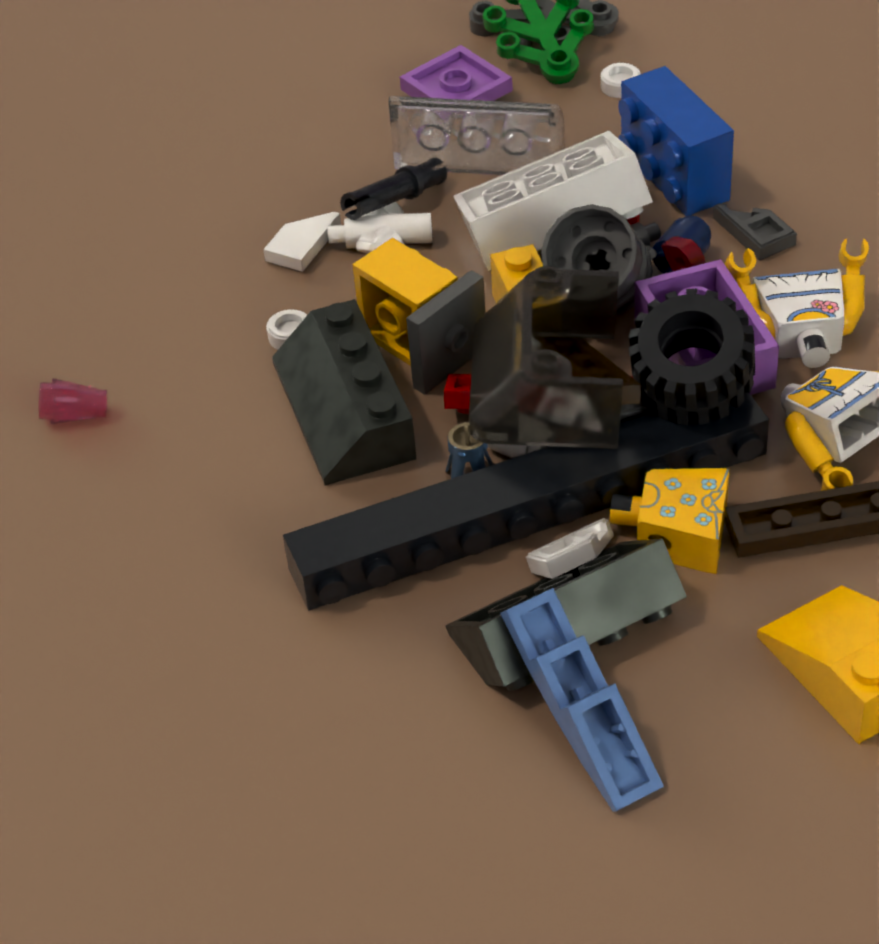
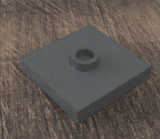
M472 270L406 318L413 388L422 394H427L444 381L448 374H453L488 347L484 277Z

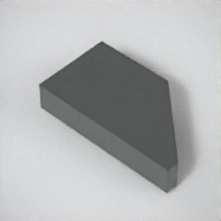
M719 203L713 206V218L746 249H751L759 260L796 245L797 233L769 209L752 208V213L732 211L727 207V204Z

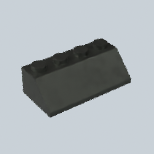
M356 300L335 303L310 311L272 356V360L324 485L416 460L413 418Z
M663 538L625 541L603 550L597 558L553 579L546 577L445 625L449 636L486 685L506 686L508 691L522 688L534 682L507 629L500 614L501 612L554 588L576 637L584 635L588 645L597 641L599 646H603L627 636L628 631L626 627L641 619L644 624H648L670 615L673 612L670 605L686 598L687 595Z

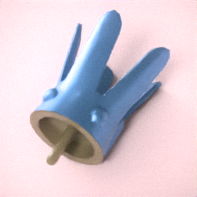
M465 422L454 426L449 431L448 451L450 456L445 472H448L452 465L451 479L463 475L466 462H470L473 471L485 468L484 455L489 466L494 465L487 451V432L481 425Z

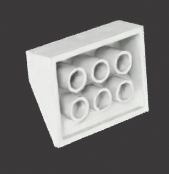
M610 131L453 196L488 271L491 270L490 254L533 244L537 253L541 254L546 233L557 218L573 208L591 204L609 207L625 219H629L639 215L643 211V206L653 202L636 154Z

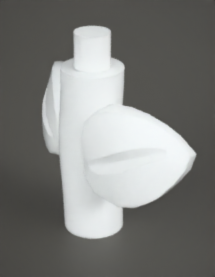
M396 202L365 214L356 220L345 218L344 225L328 226L329 243L346 242L347 249L356 248L357 251L363 253H370L392 237L404 245L433 243L431 213H404Z

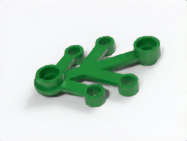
M506 0L510 4L520 6L528 23L506 17L505 9L500 6H490L484 10V28L489 32H503L496 39L497 54L501 58H515L538 65L546 80L553 84H564L574 78L579 69V58L575 52L584 37L593 31V14L585 9L574 11L570 15V32L560 46L555 36L571 9L578 6L579 0H556V4L547 19L543 16L536 0ZM520 38L539 43L542 50L521 45Z

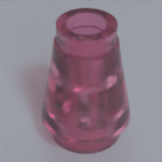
M53 378L52 382H41L38 405L39 419L50 420L51 424L95 419L97 417L106 418L107 390Z

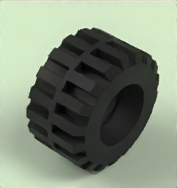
M697 288L686 289L687 294L677 296L676 291L665 294L666 301L662 303L657 299L653 300L647 305L648 314L640 312L636 317V328L631 329L629 334L630 347L628 348L632 377L641 384L643 404L649 410L657 407L658 416L665 420H668L671 415L676 416L677 424L688 425L689 418L698 419L699 425L709 423V416L716 414L719 419L728 416L729 406L739 408L745 401L744 393L751 392L754 385L753 376L755 375L754 331L752 325H749L747 314L743 309L736 311V302L726 297L720 301L718 300V292L707 290L705 295L697 294ZM687 348H703L716 354L710 361L697 366H682L669 360L672 355Z

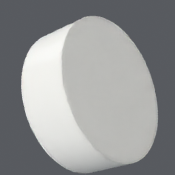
M628 63L611 64L601 72V90L610 97L621 98V81L641 73L638 68Z
M293 309L283 310L274 314L266 325L270 345L278 350L307 314Z

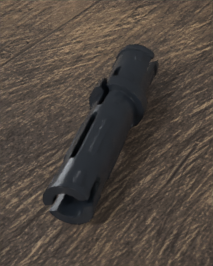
M431 158L417 166L405 165L399 168L395 175L353 192L343 194L340 201L341 209L344 211L356 206L357 209L345 214L350 220H356L365 214L403 198L412 200L419 197L425 189L444 183L447 179V168L444 166L438 170H432V168L443 163L438 158Z

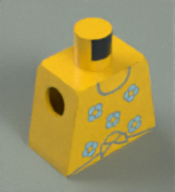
M652 469L646 473L642 497L621 494L612 495L610 524L637 527V540L663 538L674 565L717 574L725 523V507L728 504L730 469Z

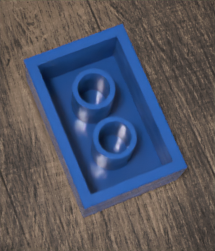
M666 66L621 81V100L618 103L621 116V135H619L618 139L636 154L644 177L648 181H652L663 192L667 201L673 203L685 216L729 201L731 197L734 130Z

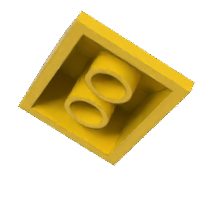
M841 585L757 630V637L857 744L879 733V601Z

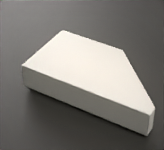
M330 212L284 224L263 249L265 261L303 272L328 242V226L341 225L340 213Z
M602 518L528 553V556L525 557L531 573L553 579L597 558L614 537L609 520Z

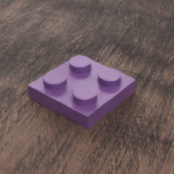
M462 45L400 76V86L403 92L451 124L513 91L511 76Z

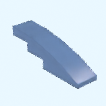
M554 588L501 612L500 614L552 715L613 812L618 811L664 787L616 684L607 685L584 635L576 637Z

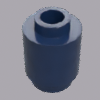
M693 215L679 218L671 224L653 245L652 248L657 252L653 263L663 274L673 272L661 247L663 243L673 236L692 239L699 246L703 255L710 247L711 230L704 220Z

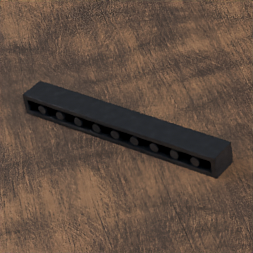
M744 393L745 401L739 408L729 406L728 416L719 419L716 414L709 416V423L699 425L698 419L690 418L688 425L677 424L676 416L671 415L668 420H665L658 416L657 411L283 534L288 569L308 611L327 604H333L344 598L386 586L391 582L423 571L433 570L452 561L479 554L490 548L517 539H523L531 534L564 523H570L578 518L610 508L613 494L642 497L646 473L652 469L727 468L742 462L751 461L767 453L769 418L750 393Z

